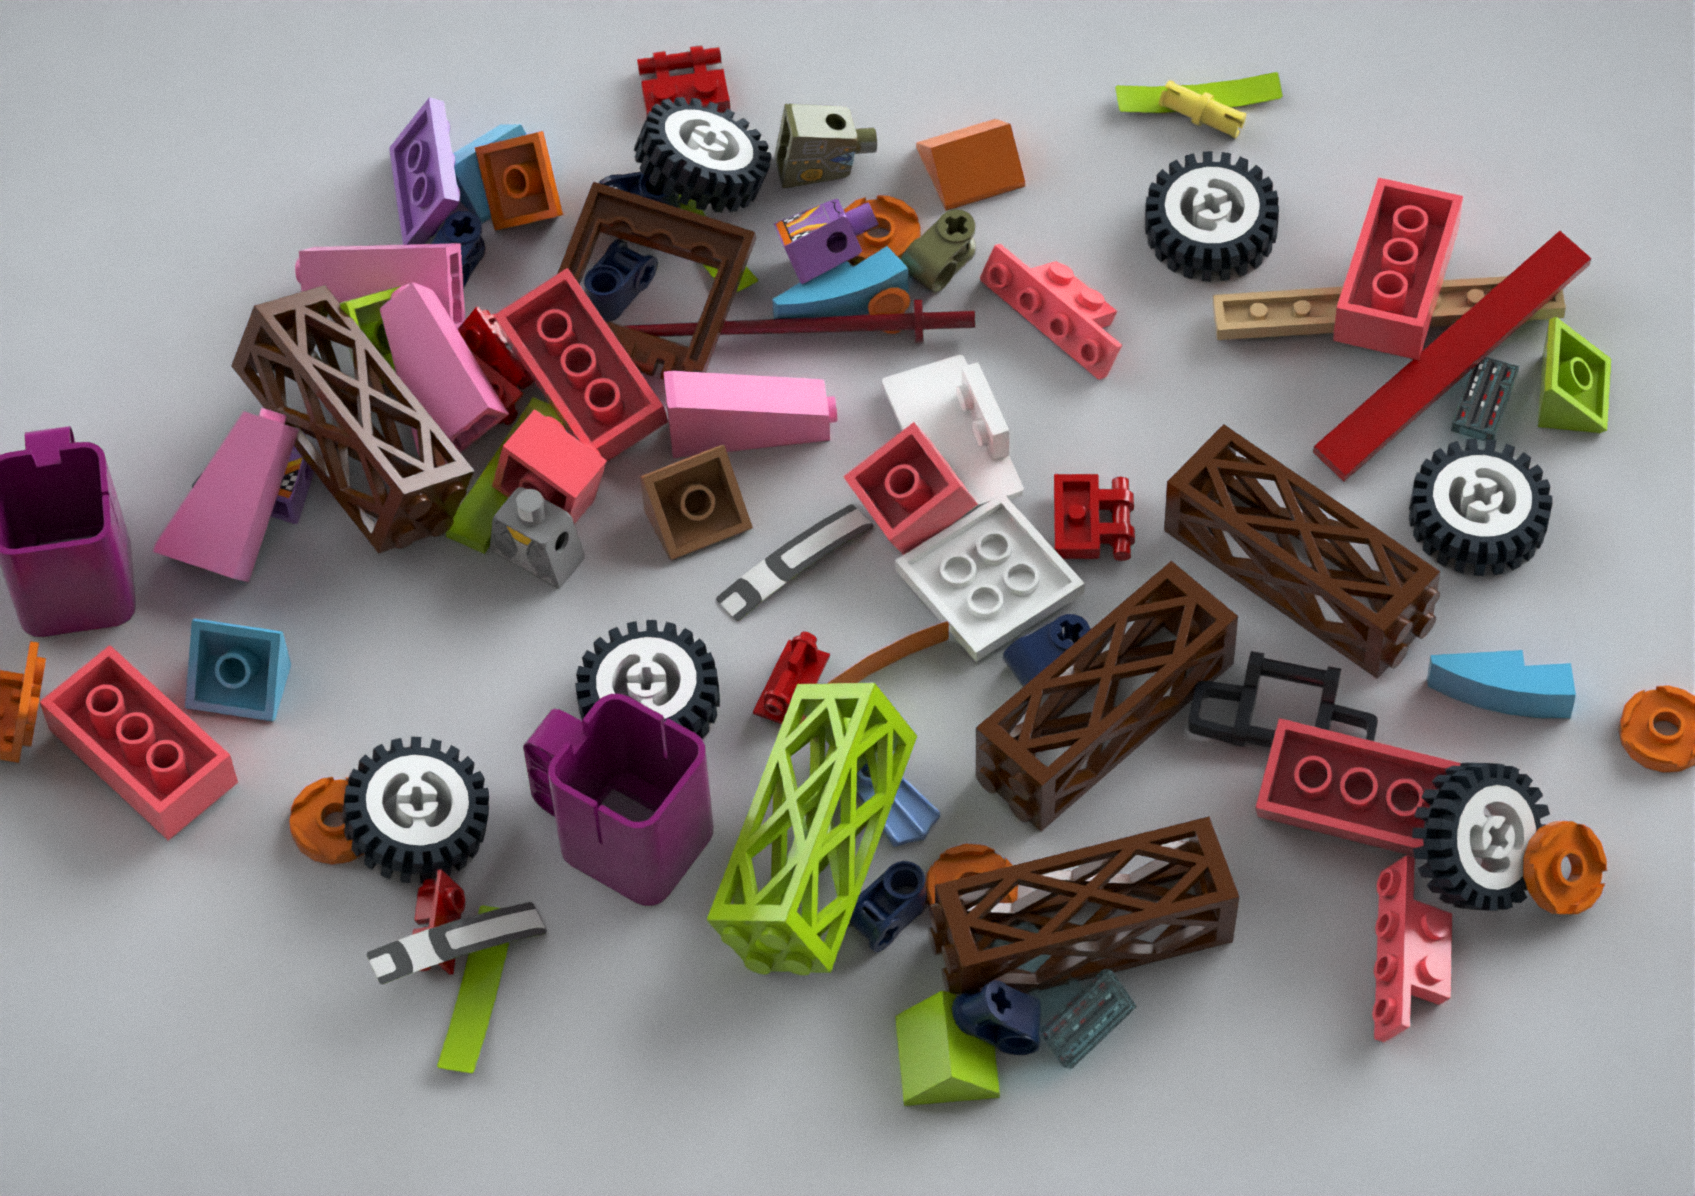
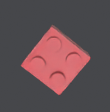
M534 409L503 445L492 487L508 498L519 487L537 490L541 493L543 499L567 511L572 516L575 524L595 501L607 460L602 458L600 452L594 446L586 442L581 443L567 433L559 421L549 416L545 417Z
M915 422L843 476L888 540L903 555L943 531L978 505L932 441Z

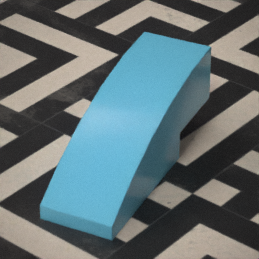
M886 246L854 267L846 261L802 285L801 283L796 284L772 299L774 319L865 315L869 313L868 303L870 299L882 290L900 288L909 294L908 267Z
M1523 650L1430 656L1427 685L1446 696L1482 709L1509 715L1534 718H1571L1576 697L1571 663L1525 666Z

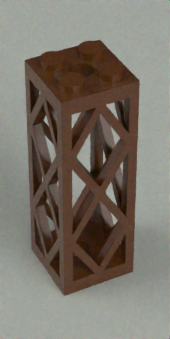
M326 285L254 305L231 367L263 408L286 415L285 425L299 429L294 447L379 554L394 548L403 549L414 541L429 536L438 537L446 533L454 523L453 518L461 501L467 494L466 489L475 470L355 321L341 309L340 303ZM328 314L331 316V318H332L335 322H333V321H331L330 319L327 318ZM331 341L352 349L355 379L341 372ZM316 345H317V348H318V351H319V353H320L321 358H320V357L318 356V354L314 351V348H315ZM285 376L297 382L308 415L287 407ZM380 379L399 402L385 395ZM318 398L332 414L333 425L326 423ZM371 411L377 414L384 437L373 425ZM394 421L417 429L420 461L405 453ZM305 434L317 439L322 456ZM348 456L362 464L373 497L351 488ZM383 480L390 487L389 494L387 493ZM368 514L378 519L376 524L372 521Z
M1225 424L1167 481L1164 531L1376 679L1388 667L1396 668L1405 658L1411 642L1416 637L1423 639L1436 622L1434 609L1441 594L1438 591L1441 571ZM1236 451L1244 457L1236 456ZM1257 479L1274 481L1286 508L1280 507ZM1228 492L1250 507L1233 505ZM1321 509L1329 515H1331L1332 517H1334L1335 519H1337L1338 521L1328 519L1327 516L1321 511ZM1222 530L1230 534L1249 558L1234 557ZM1257 531L1274 533L1279 546ZM1288 535H1292L1302 542L1312 567L1305 565L1298 559ZM1350 543L1368 545L1380 572L1372 570ZM1322 556L1342 570L1327 569ZM1264 581L1272 583L1277 590L1266 584ZM1315 595L1321 596L1344 623L1326 621ZM1352 596L1367 597L1372 610ZM1381 599L1387 600L1388 602L1384 605Z
M1171 560L976 727V778L978 782L989 793H997L1007 801L1011 811L1019 820L1024 823L1029 821L1042 832L1191 702L1199 681H1215L1234 664L1238 615ZM1135 621L1125 633L1127 623ZM1163 627L1177 637L1176 640L1142 646ZM1111 640L1109 650L1102 652ZM1195 666V668L1191 671V673H1190V674L1188 675V677L1185 679L1186 673H1187V669L1192 668V667ZM1156 672L1121 704L1114 707L1121 679ZM1096 684H1099L1091 712L1058 718ZM1172 686L1170 695L1163 697ZM1045 694H1050L1046 701L1040 707L1042 696ZM1025 715L1024 722L1018 724L1021 718ZM1111 739V741L1102 751L1104 742ZM1071 746L1048 767L1036 758L1037 752ZM1088 759L1086 768L1080 769L1081 766Z
M1210 816L937 884L935 885V904L929 905V915L933 927L928 928V935L934 955L942 954L946 967L941 969L947 992L958 996L967 992L976 994L982 991L980 988H983L985 984L998 980L1024 994H1031L1094 978L1102 971L1105 974H1110L1231 943L1234 938L1240 897ZM1189 838V841H1179ZM1136 855L1155 859L1129 874L1118 873ZM1079 866V867L1073 869L1072 871H1070V870H1063V869H1067V868ZM1181 879L1171 889L1156 886ZM1017 885L1037 889L1013 903H999ZM1193 886L1196 895L1186 892ZM1131 895H1136V896H1140V897H1144V898L1156 900V901H1158V902H1157V903H1155V902H1150V901H1146V900H1142V899H1138V898H1134V897H1130V896H1131ZM1088 902L1102 905L1083 925L1068 922ZM1061 909L1053 918L1040 915ZM1117 909L1133 912L1108 919ZM1017 924L1037 929L1040 931L1038 933H1034L1013 928V926ZM1160 924L1169 925L1153 942L1135 939ZM974 933L984 935V937L977 942ZM999 940L1012 942L1011 944L990 949ZM1039 955H1052L1035 972L1017 968ZM1099 957H1106L1104 959L1093 961Z

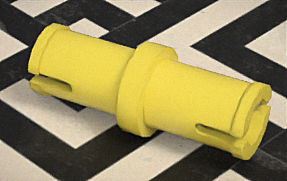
M1169 80L1165 88L1168 90L1162 91L1159 99L1160 106H1165L1192 118L1191 122L1197 126L1206 124L1230 135L1232 138L1236 139L1240 133L1238 127L1243 128L1247 116L1246 113L1239 112L1214 101V96L1205 92L1203 95H1200L1175 84L1174 81Z

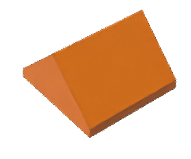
M992 119L916 142L918 153L946 211L1025 187V178L1010 123Z
M543 131L475 147L495 231L563 215Z

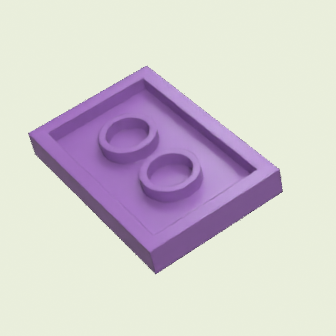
M430 97L389 147L403 245L425 244L430 237L436 234L446 217L456 210L460 201V189L457 187L454 169L455 156L451 150L449 137L450 123L446 118L444 101Z

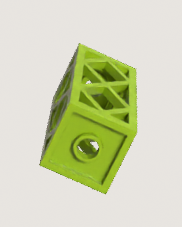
M875 683L797 684L707 917L708 923L718 932L721 940L737 953L744 961L746 968L755 973L766 975L771 971L792 972L805 976L810 973H831L917 739L916 733ZM804 714L807 718L800 724ZM825 740H826V742L830 745L829 748H828V751H827L826 756H825ZM810 742L809 778L798 788L791 756ZM868 763L875 795L856 810L857 772ZM773 795V813L761 826ZM841 795L840 824L835 827L833 814ZM792 826L795 838L787 857V830ZM866 827L855 857V837ZM772 843L771 880L758 892L752 858ZM830 864L837 897L817 914L818 875ZM801 900H802V917H801V916L799 915V913L797 912ZM828 930L825 941L823 942L820 937Z

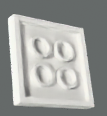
M1001 493L895 560L896 572L941 623L949 622V632L975 662L981 660L1085 592V583L1004 493Z

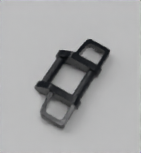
M1255 651L1250 652L1244 686L1206 680L1197 683L1188 719V730L1193 734L1240 747H1245L1246 743L1271 748L1276 730L1250 725L1260 678L1265 676L1323 688L1315 727L1330 730L1333 720L1365 729L1367 732L1366 740L1374 741L1378 718L1374 714L1335 704L1341 668L1328 666L1327 670L1267 659L1264 658L1265 653ZM1205 698H1216L1240 702L1234 727L1201 719L1199 713L1202 701Z

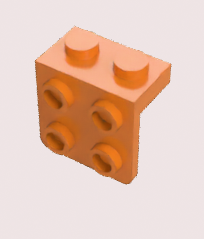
M30 641L24 674L0 670V760L19 763L22 746H32L46 658L37 657L39 642Z

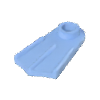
M868 763L857 772L856 793L863 803L875 795L871 777L863 775L866 770H869ZM902 777L883 832L894 847L909 842L925 840L932 826L940 818V811Z

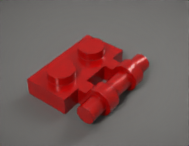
M700 45L690 47L688 52L666 55L665 51L653 52V57L637 59L639 76L656 74V79L641 81L646 116L649 111L651 112L654 105H661L662 101L670 99L674 103L676 97H684L688 105L692 98L701 99L702 107L707 108L709 102L718 104L717 112L719 113L725 112L726 109L731 110L724 69L710 71L706 69L707 65L722 63L720 48L703 49V46ZM693 68V73L669 75V71Z
M1054 474L1055 551L1062 559H1100V544H1110L1113 547V557L1115 560L1126 561L1131 558V546L1135 543V528L1130 524V512L1134 510V494L1130 491L1129 479L1121 476L1112 479V489H1099V474ZM1099 510H1109L1112 513V523H1100Z

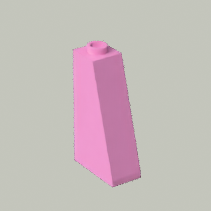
M461 243L313 247L299 251L295 274L298 283L301 284V292L326 285L338 302L341 303L414 282L435 292L457 329L465 321Z
M412 282L396 289L392 293L391 299L379 308L395 370L400 379L461 453L509 415L435 292L432 289ZM411 427L416 449L419 455L417 429Z
M683 371L663 372L673 458L694 456L722 444L725 445L727 452L830 441L829 423L837 422L835 396L826 397L823 379Z
M261 408L259 416L245 411L242 413L156 542L153 552L233 579L249 582L299 431L297 428L285 425L286 415L265 408Z

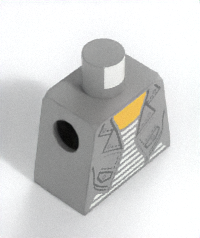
M523 487L516 488L493 518L490 551L558 589L563 586L585 559V553L572 516L567 511L543 499L541 493L537 490L525 489Z

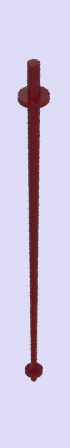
M922 299L914 300V313L725 321L720 335L915 330V343H924L923 330L975 328V311L923 312ZM698 322L623 326L657 337L693 336Z

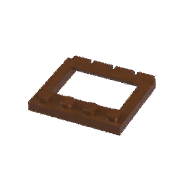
M593 182L557 274L568 268L580 285L600 233L718 269L689 347L604 320L640 373L653 377L658 364L663 365L660 375L662 380H664L663 372L667 371L706 373L757 239L756 232Z

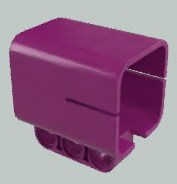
M71 426L25 432V450L0 455V567L22 629L34 637H47L115 627L126 623L131 619L136 608L131 541L104 451L97 444L91 442L76 443ZM94 536L87 539L39 545V543Z
M609 694L600 698L582 721L560 709L550 710L524 743L523 750L532 798L544 811L555 817L563 859L570 866L637 904L654 906L663 902L671 894L714 834L706 747L703 740L694 732L668 718L664 722L663 715L629 696ZM614 789L655 813L646 821L634 822L605 807L602 803Z

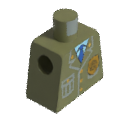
M784 105L774 154L782 189L846 178L851 173L855 154L876 153L877 134L875 128L855 129L851 110L846 106Z

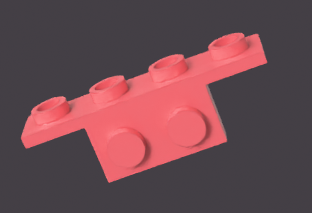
M996 244L980 276L981 282L1097 379L1106 378L1122 344L1102 328L1112 324L1117 310L1105 301L1101 293L1089 288L1075 277L1073 271L1068 266L1055 261L1030 269L1003 245Z
M1409 855L1404 856L1381 871L1377 881V892L1379 894L1378 919L1375 925L1377 960L1374 966L1376 994L1372 1016L1375 1021L1374 1039L1381 1042H1386L1410 1027L1411 995L1438 1005L1450 999L1452 913L1414 900L1415 858Z

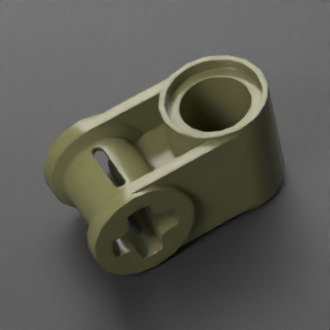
M957 209L942 214L920 238H917L908 246L902 255L901 261L908 267V275L934 293L944 289L953 276L967 262L972 260L975 255L976 243L973 236L975 235L976 223L974 218L968 212Z

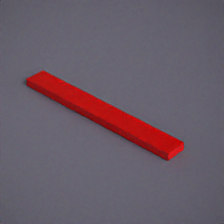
M1558 231L1421 352L1419 360H1411L1314 446L1313 453L1345 482L1590 265L1592 258L1562 231Z

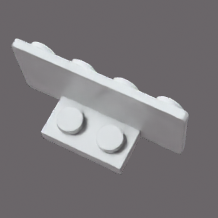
M956 355L882 379V388L901 431L915 422L932 441L978 505L969 512L978 509L1001 493H1004L1009 500L1024 494V487L1009 456L1010 430L978 362L968 365L963 355Z

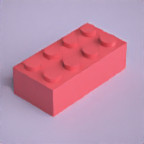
M1378 177L1336 307L1333 341L1415 360L1420 359L1459 231L1463 196Z
M568 268L494 315L501 334L569 433L581 443L586 442L594 446L607 462L668 423L663 404Z
M110 645L40 701L49 730L168 841L238 783L230 754Z
M1279 718L1255 808L1257 816L1260 818L1414 856L1413 848L1424 846V842L1421 838H1412L1413 827L1424 828L1425 820L1416 818L1415 813L1417 807H1430V804L1421 797L1426 789L1437 790L1432 783V780L1437 775H1447L1445 769L1451 766H1460V763Z

